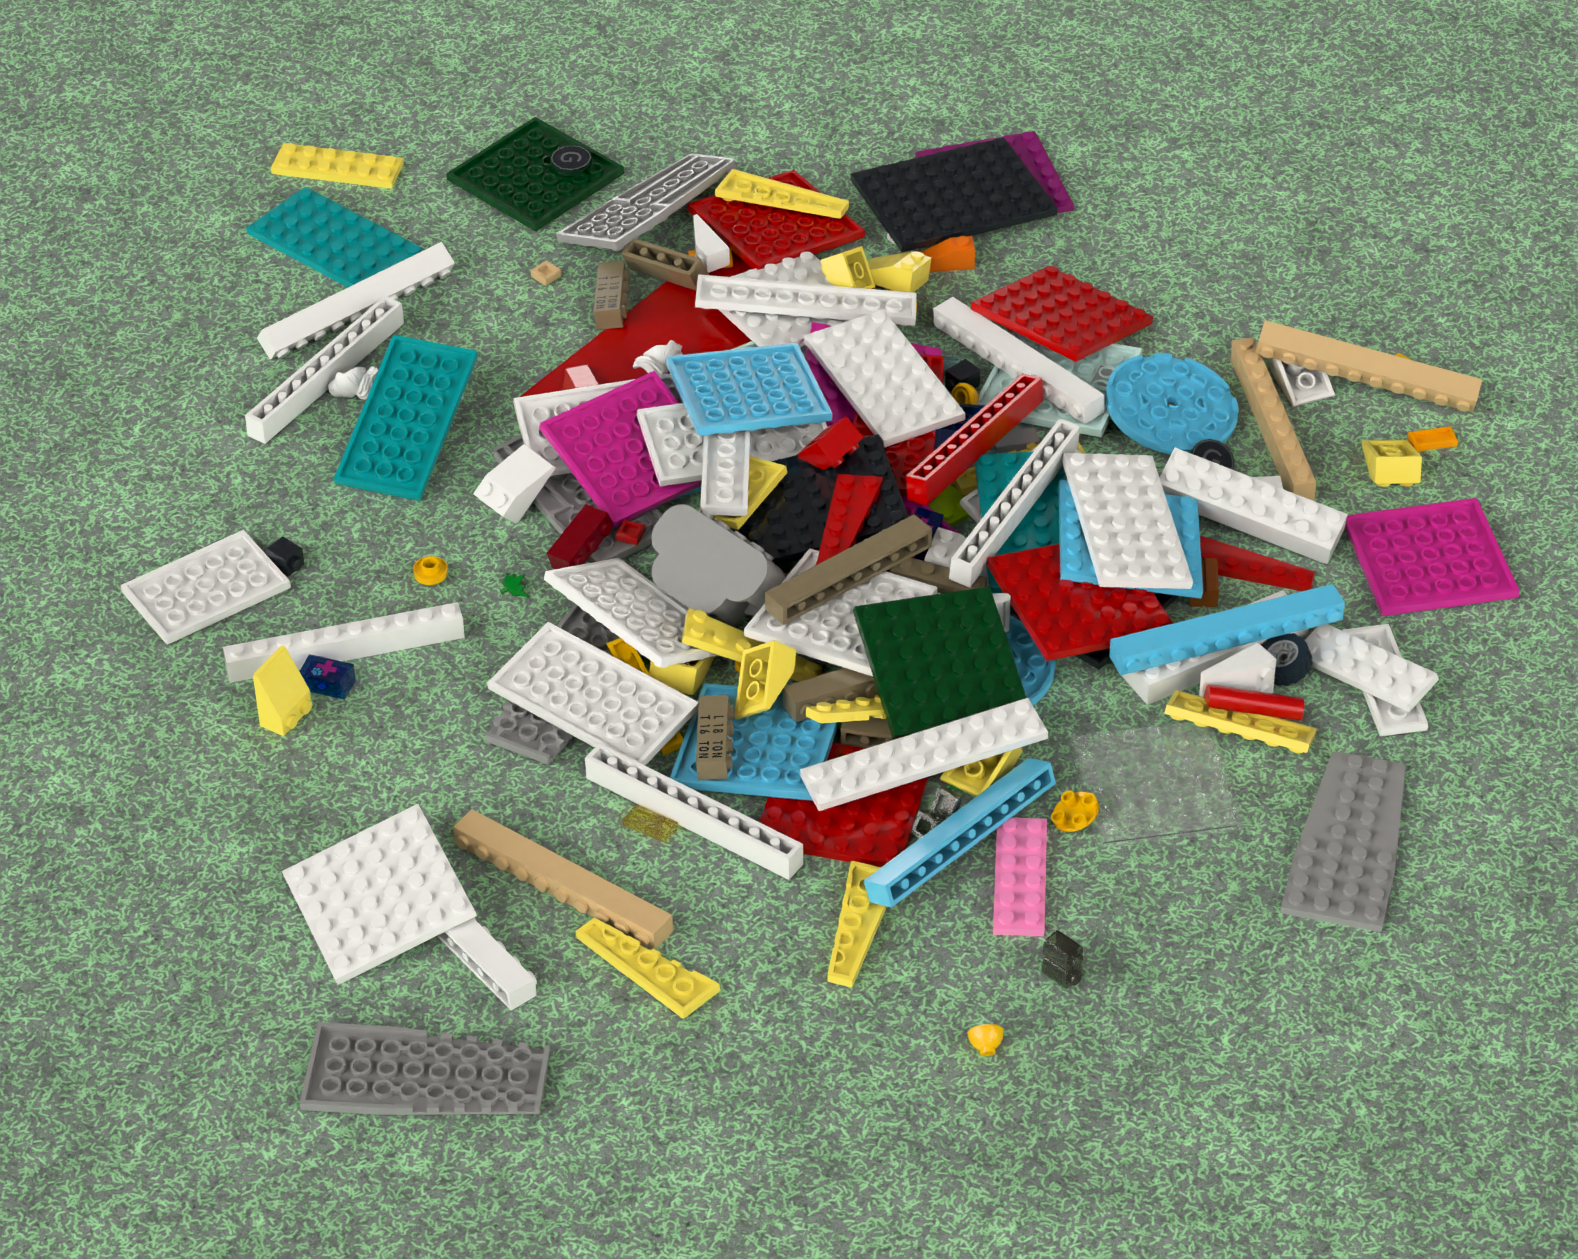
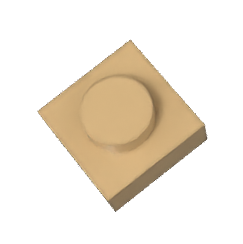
M544 261L531 270V277L547 286L561 277V269L548 261Z

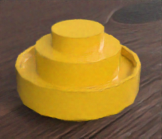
M423 557L415 562L413 566L414 578L417 582L424 585L439 584L448 575L447 563L440 557Z

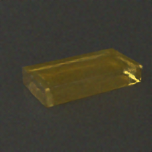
M636 804L622 820L623 826L664 843L667 842L678 828L677 821Z

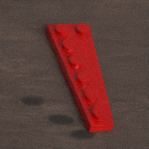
M849 474L837 475L816 565L855 545L856 537L863 529L864 520L868 518L870 508L873 502H876L880 493L883 477Z
M1200 536L1202 560L1205 558H1216L1219 576L1301 592L1310 590L1312 587L1315 571Z

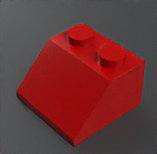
M845 416L824 429L797 456L822 470L830 466L836 468L844 461L842 456L846 453L850 455L859 447L857 443L863 436Z

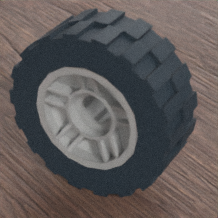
M1289 633L1269 638L1261 644L1264 649L1276 658L1274 684L1277 686L1295 684L1310 672L1313 658L1303 637L1297 636L1295 633Z

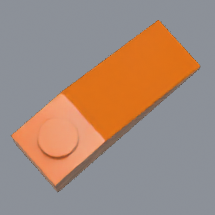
M972 236L952 237L921 251L925 256L931 257L930 272L975 269V246Z

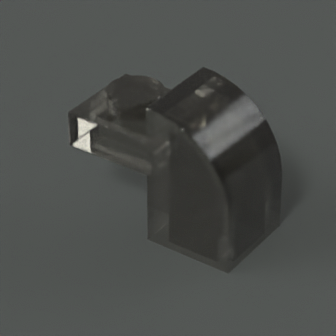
M944 786L938 787L931 808L918 811L910 833L918 838L923 837L958 811L963 797Z

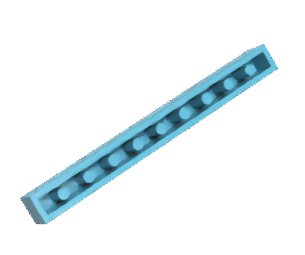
M1330 584L1110 639L1109 657L1120 676L1343 620L1345 602L1335 586Z
M1032 758L1026 759L866 878L864 884L869 901L892 908L1054 786L1056 781L1051 763Z

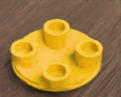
M1065 791L1051 814V820L1056 828L1061 831L1075 832L1081 830L1096 818L1099 811V802L1092 793Z

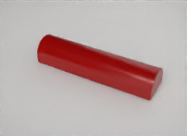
M1211 684L1206 686L1204 700L1210 708L1299 721L1302 720L1304 713V699L1300 697Z

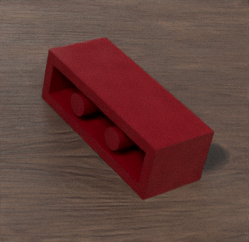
M585 504L546 553L553 569H560L585 564L613 528L608 512Z

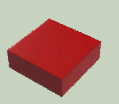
M624 520L615 534L616 541L638 545L646 532V525Z

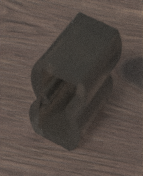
M1056 930L1045 939L1042 952L1044 959L1042 962V973L1067 990L1072 985H1077L1082 979L1081 963L1084 959L1083 948L1077 942Z

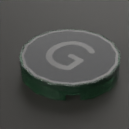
M562 146L552 152L550 157L551 168L557 170L558 174L563 176L581 175L584 170L587 169L588 171L591 168V152L582 146Z
M1213 439L1202 440L1190 452L1193 455L1233 470L1234 468L1232 452L1220 441Z

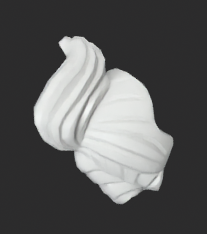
M672 340L667 345H656L643 354L644 356L637 357L633 368L642 367L647 373L655 371L658 375L668 374L669 369L666 365V357L683 355L681 352L682 346Z
M371 366L366 372L364 367H355L346 373L338 372L335 379L331 380L328 384L330 394L334 397L350 398L357 395L360 399L366 400L377 375L378 368Z

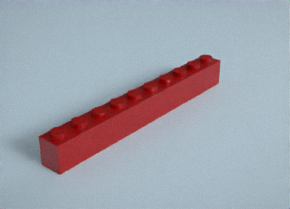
M1022 373L907 474L908 500L921 505L931 503L970 468L981 455L990 450L1043 402L1042 378Z

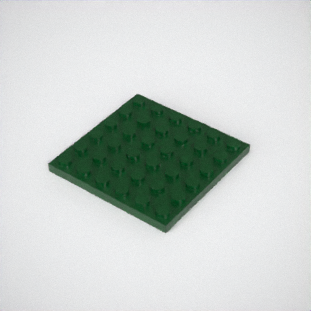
M534 117L447 172L446 176L447 180L536 232L623 175L624 166ZM564 146H580L590 153L591 159L589 163L581 168L568 170L557 167L552 162L551 157L557 149Z
M990 586L854 607L853 614L893 740L1026 698Z

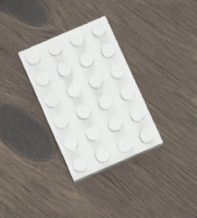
M244 530L121 585L122 593L167 645L291 588L290 580Z

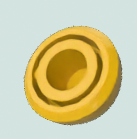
M967 383L957 384L951 392L952 397L965 414L973 411L974 406L979 401V393L973 386Z
M982 1024L970 1028L967 1035L972 1046L980 1051V1056H992L996 1054L995 1049L1003 1040L1004 1029L996 1024Z

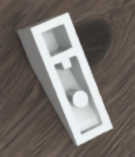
M697 214L693 215L695 257L702 260L708 273L730 265L729 247Z

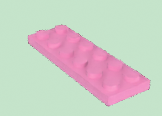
M1011 817L997 828L993 935L1044 937L1047 819Z

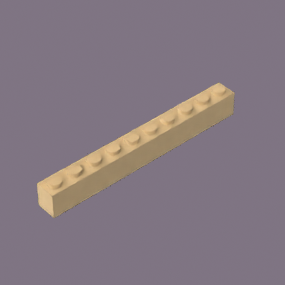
M1267 320L1264 321L1255 352L1265 358H1274L1287 364H1296L1308 370H1318L1330 376H1340L1352 382H1362L1374 388H1384L1396 394L1413 396L1418 400L1435 402L1440 406L1446 405L1457 408L1462 412H1473L1482 379Z
M1254 337L1232 340L1230 360L1279 476H1281L1285 490L1314 501L1316 480L1261 355L1255 353L1257 344Z
M473 809L453 826L454 842L460 849H466L474 853L479 859L487 860L496 865L498 869L515 875L520 881L532 884L539 891L554 896L559 902L567 903L575 907L578 912L586 913L593 918L595 917L623 932L625 935L631 936L640 941L642 946L656 950L673 932V918L668 912Z

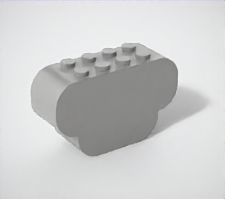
M688 505L673 506L664 512L652 531V545L659 553L652 566L654 583L686 608L704 611L707 616L732 627L738 624L745 614L754 617L765 604V592L780 585L786 578L784 572L772 562L773 557L765 552L762 547L754 542L751 543L745 536L737 531L734 532L728 525L720 520L717 521L703 509L698 512Z

